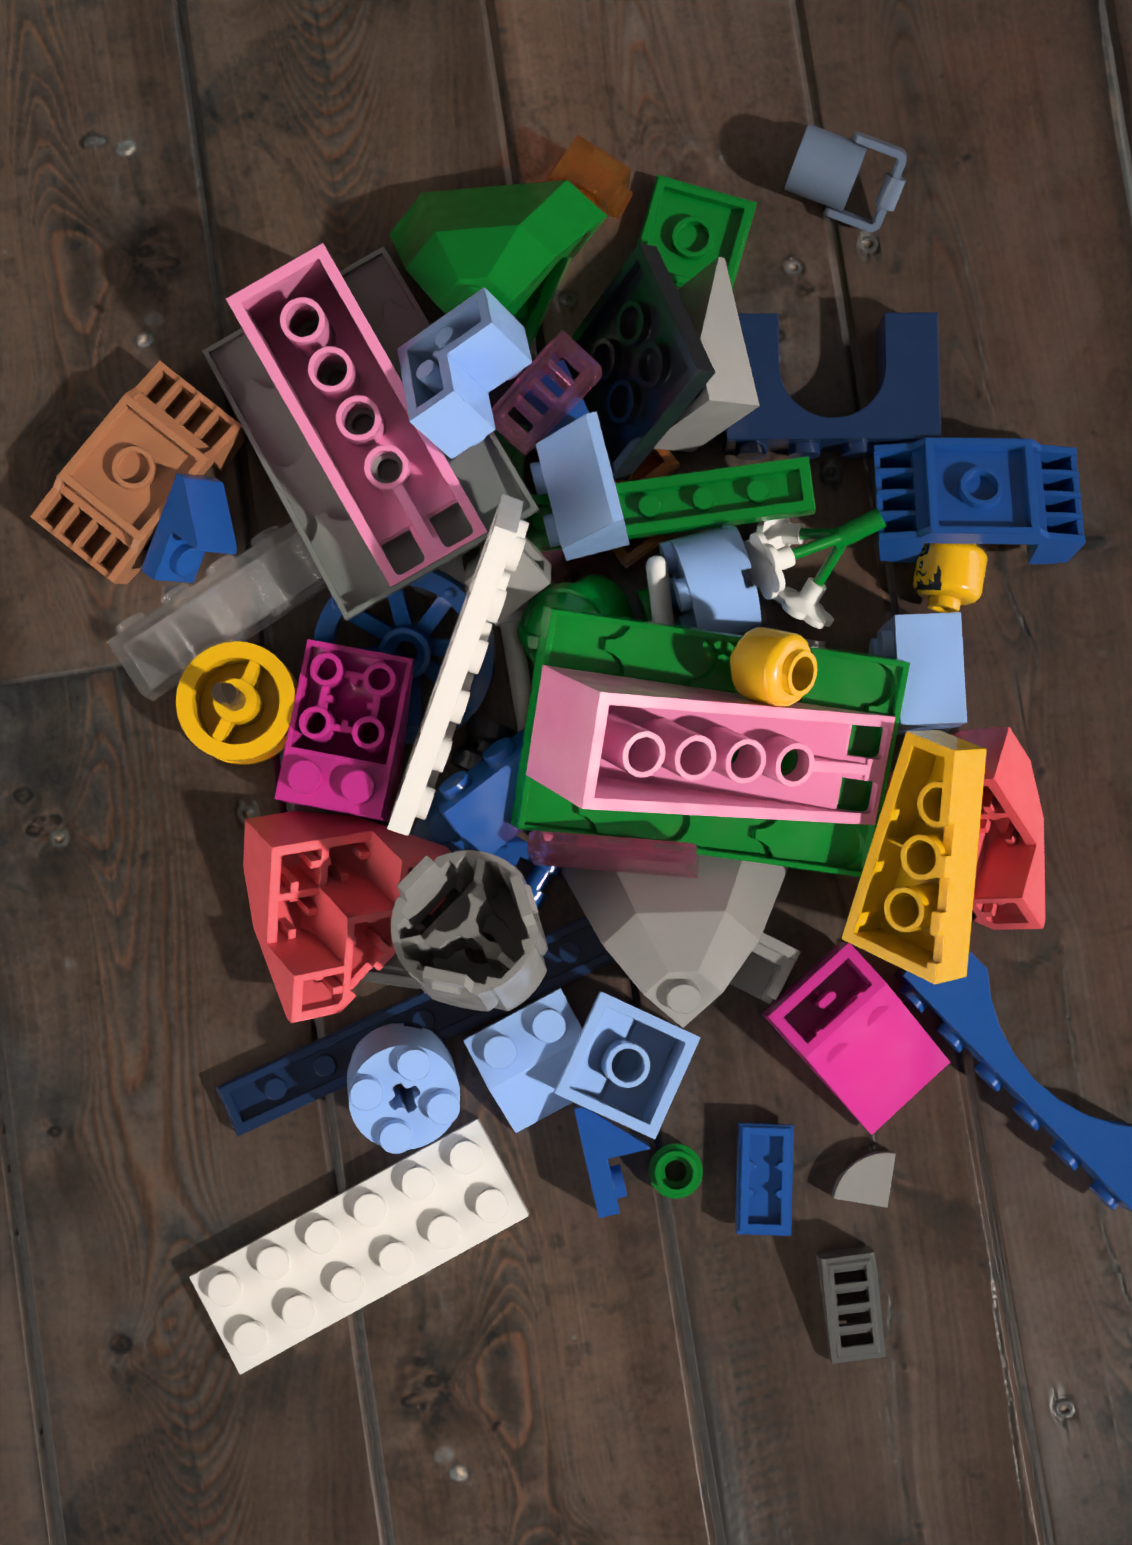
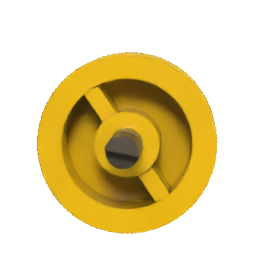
M241 641L217 644L196 656L183 672L176 693L177 716L183 731L190 741L205 753L231 764H257L271 759L285 748L298 683L292 672L274 654L261 646Z

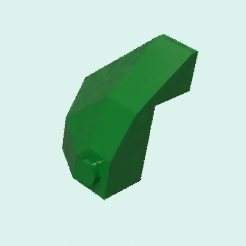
M569 180L422 192L391 231L390 236L407 272L445 314L485 287L514 316L562 257L574 258L608 215Z

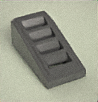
M870 1246L816 1252L830 1362L836 1364L886 1357L875 1251ZM861 1270L862 1279L835 1282L834 1273ZM864 1291L865 1300L837 1303L836 1294ZM867 1311L868 1321L839 1324L838 1315ZM870 1332L871 1343L841 1346L840 1336Z

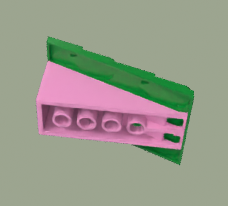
M543 606L540 625L541 633L538 638L531 684L532 692H530L523 737L524 745L521 750L515 790L516 797L513 803L510 823L512 826L520 830L861 877L885 800L910 662L880 655L810 645L816 658L818 669L813 687L799 701L790 706H773L745 698L737 692L732 682L730 669L731 653L744 635Z

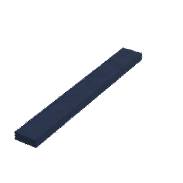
M586 915L544 934L548 946L547 952L543 955L547 971L540 985L523 1003L615 961L600 942ZM421 991L215 1088L238 1137L347 1086V1071L356 1045L367 1034L379 1027L392 1023H404V1026L419 1029L423 1027L433 1031L444 1041L506 1011L495 1008L490 1011H477L456 1007L433 1000L424 991Z

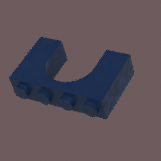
M938 312L884 313L876 328L877 389L875 397L862 410L848 416L836 418L818 416L806 411L787 393L781 380L779 368L778 313L738 314L760 406L722 432L723 452H735V457L742 460L763 459L767 457V452H788V457L791 459L809 456V459H814L820 456V452H841V457L845 459H864L873 456L874 445L913 443L925 437L941 438Z

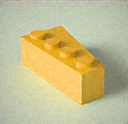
M940 730L906 731L841 939L933 984H939L967 977L987 749Z

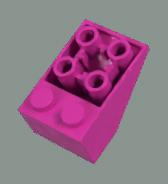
M307 639L274 799L290 804L389 823L402 774L414 659Z
M839 942L761 1013L870 1135L875 1133L950 1063L948 1058L889 985L852 944L848 942Z

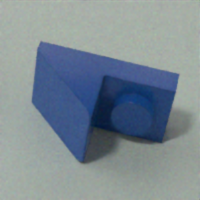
M177 473L141 571L153 580L194 583L205 552L236 554L237 544L224 483L217 478Z
M574 1104V1112L598 1217L603 1218L620 1214L617 1199L627 1197V1191L621 1165L609 1166L608 1159L648 1150L650 1145L646 1140L619 1123L583 1106Z

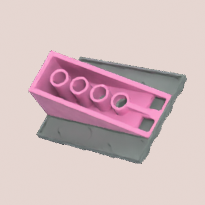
M322 243L226 298L242 328L209 346L202 352L345 620H349L373 607L380 601L485 542L502 494L524 501L521 520L539 511L494 432L488 434L479 444L469 447L451 459L409 422L397 349L429 327L430 323L384 246L339 272Z

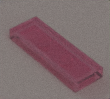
M536 830L529 832L527 852L534 865L698 879L699 855L697 846L694 843Z

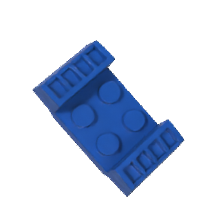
M928 437L913 443L873 446L876 503L887 527L878 531L880 560L917 563L924 543L1027 544L1028 564H1055L1068 562L1086 543L1076 447L1042 445L1033 439Z

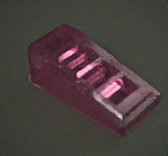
M561 330L493 406L492 414L496 430L526 456L536 446V443L541 441L602 378L601 366L566 332ZM562 357L580 373L575 380L556 364ZM545 374L564 390V393L559 398L540 381ZM529 390L549 408L544 415L524 398ZM513 407L519 410L534 425L528 433L507 414Z

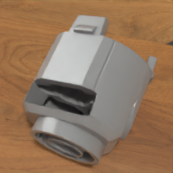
M474 850L450 852L438 856L434 861L426 855L397 885L400 896L395 901L391 917L393 946L403 967L424 993L433 1000L477 1011H490L493 1008L510 1011L528 999L540 985L547 971L543 955L547 952L548 946L531 886L526 884L522 873L512 864L510 865L509 862L496 855ZM472 881L426 929L421 921L453 888L461 892ZM486 938H491L495 942L488 941ZM469 948L481 950L488 962L477 964L470 961L468 957Z

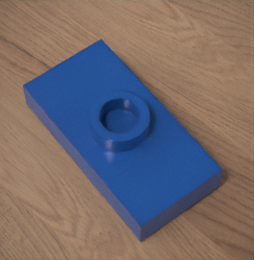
M738 1122L736 1234L791 1236L793 1124Z

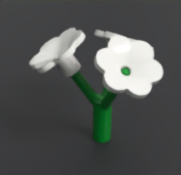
M878 507L837 528H806L803 523H790V518L759 522L757 532L752 533L749 540L743 542L752 567L747 569L749 579L753 585L760 588L764 598L767 600L774 599L782 604V609L792 617L804 620L807 624L817 629H823L824 626L830 627L834 618L819 603L827 589L824 584L847 546L887 527ZM805 540H815L793 549L790 548L791 544H803ZM833 546L815 578L809 577L800 592L785 586L782 570L794 566L795 560Z

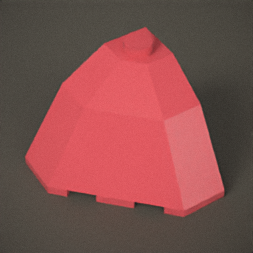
M1009 726L958 731L952 735L987 749L972 910L975 913L974 922L993 930L1043 929L1046 920L1044 817L1031 760ZM894 770L889 774V779H888V784H887V789H886L885 798H886V795H887V792H888V788H889V785H890V782H891V779H892Z
M290 811L245 819L243 869L253 927L286 1018L290 1023L341 1013L356 997L352 990L373 967L380 971L396 954L391 936V917L395 901L400 896L397 885L426 855L434 861L438 856L450 853L451 851L446 846L411 834L406 836L388 830L387 826L357 816ZM445 896V898L429 913L430 915H432V913L444 902V900L446 899V896Z

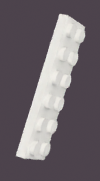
M505 494L501 496L401 778L387 827L388 830L408 836L415 817L423 820L427 817L435 793L434 787L439 772L442 773L453 743L451 740L456 725L460 724L470 697L469 690L474 674L478 675L484 660L492 623H497L506 598V588L511 574L505 572L504 569L516 571L525 546V535L529 522L520 519L524 501Z
M478 1117L196 1271L189 1278L241 1375L529 1216V1211Z

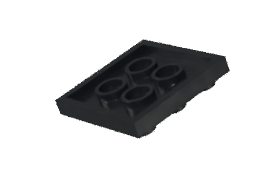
M640 243L558 354L559 360H564L589 413L597 411L613 478L619 480H628L716 373L657 247Z

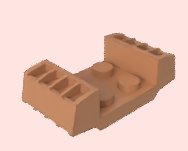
M159 361L135 388L124 394L57 475L53 487L30 517L112 583L128 584L143 566L147 551L143 548L154 536L176 474L183 473L203 476L212 464L222 472L244 443L243 427L164 363Z

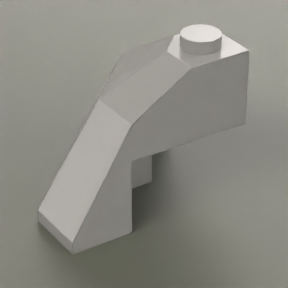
M590 839L564 864L561 872L605 949L643 995L684 1028L724 992L760 941L788 867Z

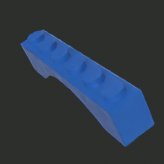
M969 950L967 977L939 984H933L899 968L894 975L903 984L898 989L900 995L919 1013H922L927 1008L940 1021L941 1025L936 1028L938 1034L958 1053L966 1048L978 1060L979 1064L974 1068L975 1072L996 1092L1004 1087L1016 1099L1017 1103L1012 1107L1013 1111L1034 1131H1037L1042 1126L1054 1138L1056 1142L1050 1147L1051 1150L1073 1171L1081 1166L1092 1177L1094 1182L1089 1186L1090 1190L1108 1208L1114 1210L1119 1205L1121 1208L1132 1212V1124L1086 1115L1058 1100L1031 1076L1013 1053L1000 1028L991 999L988 969Z

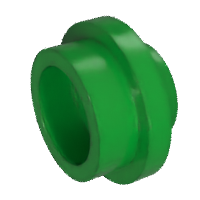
M670 1143L660 1147L653 1154L649 1162L648 1173L653 1187L660 1194L668 1198L679 1199L692 1194L698 1188L703 1176V1167L699 1156L693 1149L684 1144ZM674 1160L681 1161L685 1165L684 1175L677 1180H672L665 1175L667 1164Z

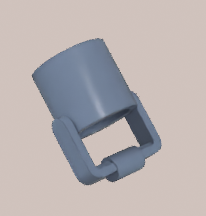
M808 124L784 190L826 205L823 214L867 232H875L880 229L887 210H895L906 179L901 177L907 162V153L899 146L861 132L854 131L852 139ZM867 148L896 158L891 173H886L876 198L875 205L877 209L872 220L844 210Z

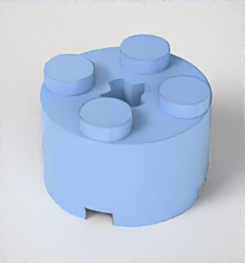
M734 525L717 527L659 543L660 555L667 561L669 574L672 573L673 576L669 578L673 610L679 608L683 616L678 617L679 626L729 634H739L760 627L761 610L756 586L751 587L747 569L752 567L741 535Z
M404 1023L384 1025L367 1034L356 1045L347 1071L349 1109L355 1125L366 1138L392 1154H400L410 1149L420 1148L435 1141L446 1132L460 1112V1088L453 1058L447 1045L433 1031L423 1027L419 1029L404 1026ZM401 1083L405 1088H394V1086Z

